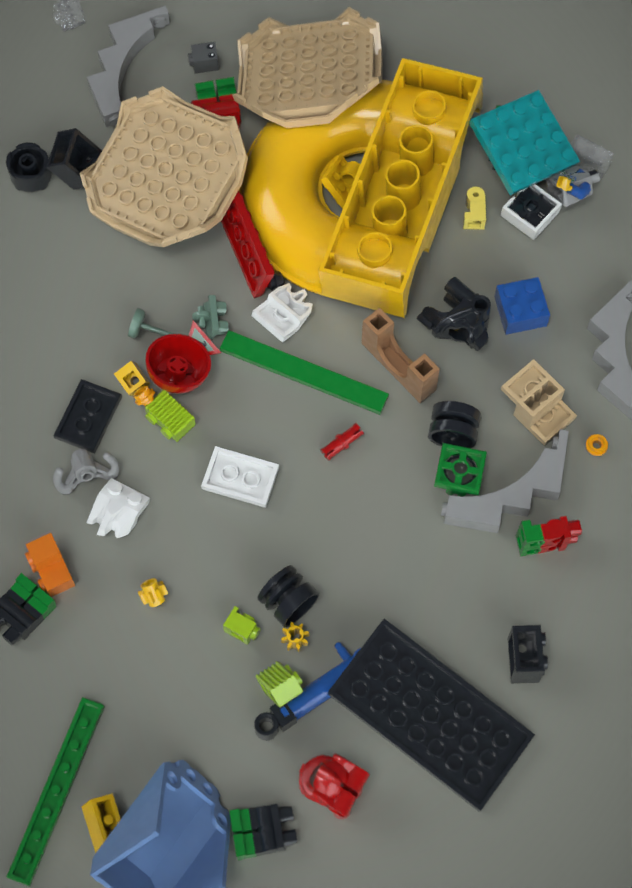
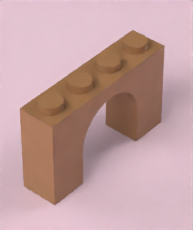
M378 308L363 320L361 343L421 403L436 391L440 368L425 353L414 362L410 360L400 349L394 338V322Z

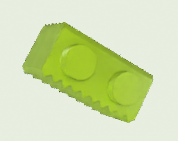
M162 390L154 397L150 404L144 407L146 419L152 425L158 424L162 428L160 430L161 433L169 440L173 438L178 442L196 425L194 416L165 390Z
M276 661L271 667L268 666L263 672L256 674V679L264 693L279 708L303 693L300 686L303 683L301 678L295 671L291 670L288 664L283 666L280 662Z

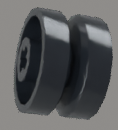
M457 401L438 402L433 406L431 416L433 422L430 423L428 438L439 446L446 443L473 448L477 441L478 431L476 429L480 424L481 413L477 408L466 403Z

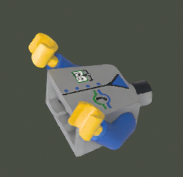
M575 165L547 178V192L566 207L591 196L593 193L592 184L599 182L600 177L597 170L586 172L580 166Z

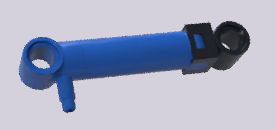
M341 642L336 643L335 648L343 662L302 689L303 693L279 708L274 704L270 707V713L264 712L259 714L254 722L256 735L264 741L272 740L277 736L278 727H280L282 732L295 725L298 719L330 699L331 697L327 692L361 648L357 649L351 656ZM264 722H270L273 727L270 731H262L260 725Z

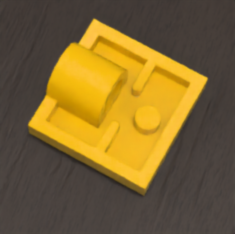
M339 154L333 158L320 181L336 200V203L343 209L360 163L356 161L347 162L343 155Z

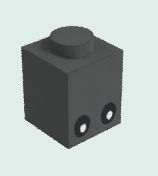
M215 42L191 45L192 53H188L189 66H194V73L219 70Z

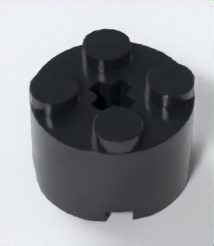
M30 142L21 143L7 155L6 166L10 179L19 191L35 192L44 190L48 186L52 176V172L46 168L49 158L46 151L40 148L39 145Z

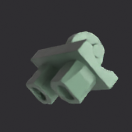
M209 295L208 301L203 306H198V311L192 314V320L199 323L200 328L205 327L206 335L210 340H213L215 335H225L229 328L227 320H218V316L226 314V302L216 301L215 295Z

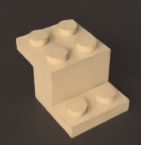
M534 359L501 387V390L516 404L514 416L544 446L554 436L558 435L560 429L566 428L577 417L562 401L565 389Z

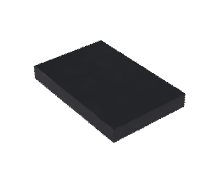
M81 379L53 435L54 439L86 449L95 454L122 395Z

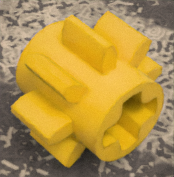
M156 578L144 581L141 584L142 590L138 591L143 604L148 603L150 607L161 605L165 601L164 595L168 594L163 581L158 582Z
M291 622L288 629H282L283 634L286 636L281 638V643L288 644V651L294 648L300 652L302 645L308 646V641L304 638L309 636V631H303L302 623L299 626H294V623ZM299 634V638H295L294 641L291 640V635Z

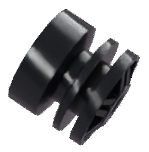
M292 565L283 568L270 578L257 596L258 601L261 604H265L267 610L277 607L274 617L283 627H289L291 622L295 623L309 611L319 597V592L310 583L306 582L300 585L303 576L299 573L296 574V569Z

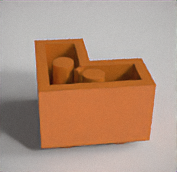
M52 533L25 544L29 552L24 554L33 573L38 571L41 579H38L37 582L44 592L47 591L49 596L53 597L75 586Z

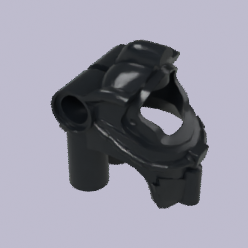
M453 277L444 288L447 294L443 299L453 309L449 312H441L427 306L417 316V320L427 329H432V334L435 338L462 341L470 346L471 349L475 347V350L479 351L488 342L489 338L487 328L491 302L488 297L474 293L457 277Z

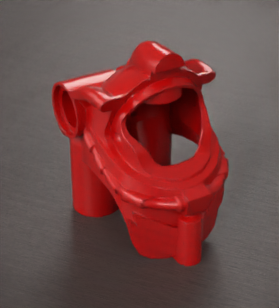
M334 754L333 757L319 755L307 763H303L299 770V789L306 798L327 807L337 819L343 820L351 814V808L356 799L362 794L363 786L370 774L338 754ZM319 768L312 787L310 784V778Z

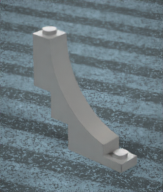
M166 6L108 25L110 37L114 45L98 51L103 72L87 77L90 92L106 127L117 125L121 106V85L129 64L143 47L155 39L153 29L162 28L170 24Z
M632 280L590 319L587 330L603 342L595 350L592 360L608 373L600 382L597 391L630 420H632V370L626 354L625 332L632 312Z
M560 429L558 436L553 437L551 449L545 448L535 465L523 477L508 487L479 496L459 497L449 495L448 502H443L441 516H445L444 524L498 533L501 514L508 513L527 517L530 511L532 496L557 500L561 489L569 431Z

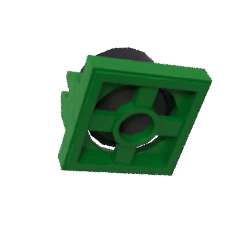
M443 443L434 487L446 489V493L450 496L457 494L459 497H465L466 493L478 496L487 452Z

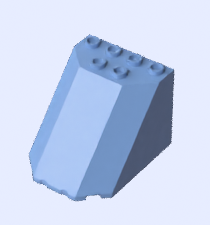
M178 760L175 763L169 761L161 764L93 856L90 875L106 888H226L231 819L228 810L223 808L219 802L220 794L217 788L184 760Z

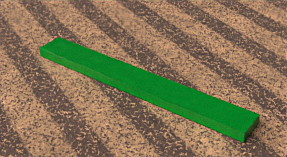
M228 330L220 346V351L378 415H381L389 397V394L230 330Z
M81 698L8 871L7 879L30 887L105 706L103 704Z

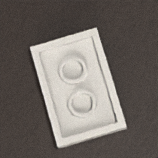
M215 446L201 489L266 508L279 470V464Z

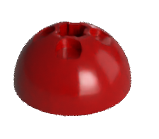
M169 334L162 336L152 342L146 352V369L151 380L159 388L170 393L181 394L195 390L206 380L211 369V358L207 349L198 340L187 335Z

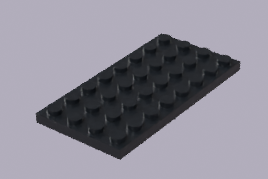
M385 618L327 692L330 697L478 812L483 809L535 736L534 733Z

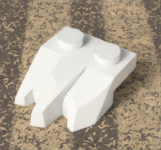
M289 283L272 291L268 295L267 300L255 308L251 315L282 343L300 329L310 315L313 305L312 303H304L307 297L305 289L293 293L290 291L292 287Z
M111 478L99 492L87 523H99L100 527L97 535L105 536L109 531L113 530L117 538L126 536L137 524V519L149 504L150 498Z

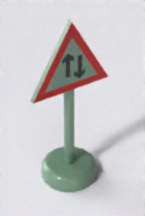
M137 308L129 328L128 337L136 338L141 328L163 336L174 333L145 324V311ZM193 320L188 336L198 340L207 349L209 355L221 353Z

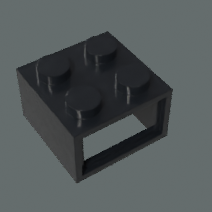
M77 128L59 131L46 168L73 190L81 189L84 187L80 172L94 164L102 150Z
M541 625L512 626L507 638L511 684L539 683L542 675H545V670L548 669L547 655H543V647L546 646L545 632H541ZM519 645H524L526 651L523 653L519 652Z

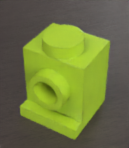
M234 606L223 624L225 633L247 645L251 639L255 640L261 630L252 616L246 613L241 615L239 608Z

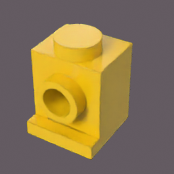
M133 361L128 362L114 373L130 396H134L139 389L150 384L139 368V365ZM138 377L139 382L134 385L133 379Z

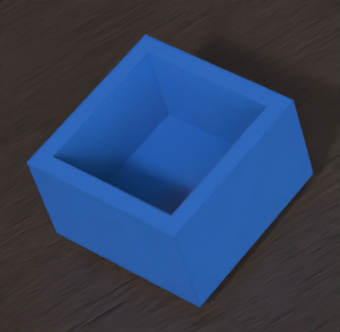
M539 277L496 286L494 298L505 335L548 325L550 313Z

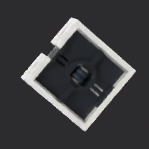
M534 184L519 191L517 197L513 196L502 207L501 216L534 240L559 214L562 203Z

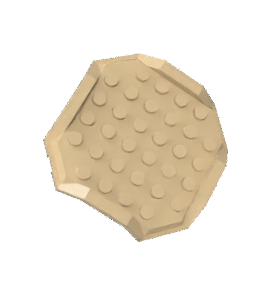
M350 7L335 20L290 26L268 17L258 25L259 30L252 35L248 32L237 40L240 68L238 90L236 94H232L234 101L259 116L286 128L329 124L344 110L370 92L376 85L382 83L383 55L379 22L369 17L366 19L360 17V13Z
M162 86L149 91V95L141 98L135 96L121 102L117 126L97 161L80 172V177L86 191L89 211L93 216L113 229L145 244L166 247L205 233L223 219L242 185L248 156L235 116L216 115L185 102Z

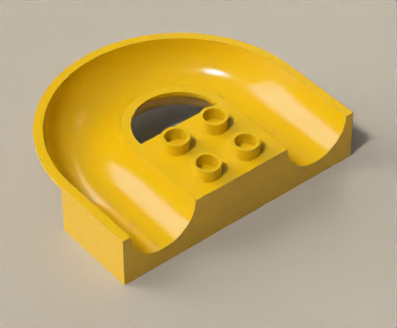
M402 58L393 81L382 79V83L376 85L370 92L344 110L329 124L286 128L269 121L253 141L247 153L248 162L239 193L243 196L245 207L251 214L252 223L258 230L259 239L262 246L266 249L267 258L270 264L273 265L274 270L281 272L285 279L305 290L373 310L380 308L384 313L405 318L410 286L422 252H429L460 169L461 153L469 121L474 112L480 113L482 109L483 78ZM365 153L339 217L325 203L322 194L323 183L320 179L335 156L342 154L345 158L353 154Z

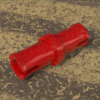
M354 423L344 433L337 434L335 436L336 439L320 449L321 453L325 454L323 456L329 461L343 449H348L349 444L364 434L362 430H359L360 426Z

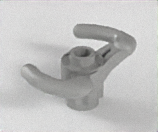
M78 449L71 455L72 470L65 483H62L63 469L61 467L55 469L53 483L61 494H70L77 484L83 481H90L97 477L106 480L117 478L119 463L112 454L105 452L103 458L111 466L108 469L95 462L92 454H89L86 449Z

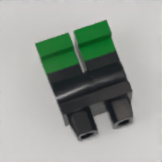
M22 573L15 579L16 582L7 593L0 598V627L3 624L9 627L2 637L10 645L15 644L20 638L26 640L29 634L57 607L52 597L37 587L35 583Z
M271 804L256 808L229 810L232 832L234 834L235 852L238 860L286 851L285 847L298 843L296 830L282 831L281 825L284 822L294 821L292 806L278 807V804Z

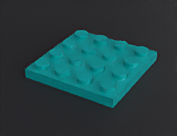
M539 90L472 118L469 121V125L510 195L565 171L580 162Z

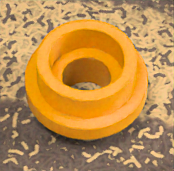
M148 386L142 387L134 394L135 403L138 406L150 404L154 400L155 391Z
M600 434L591 435L586 441V449L591 455L601 456L608 449V441ZM593 444H599L600 448H594Z

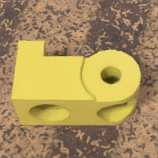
M471 187L467 191L465 204L469 212L464 213L463 229H484L486 223L485 192L480 187Z

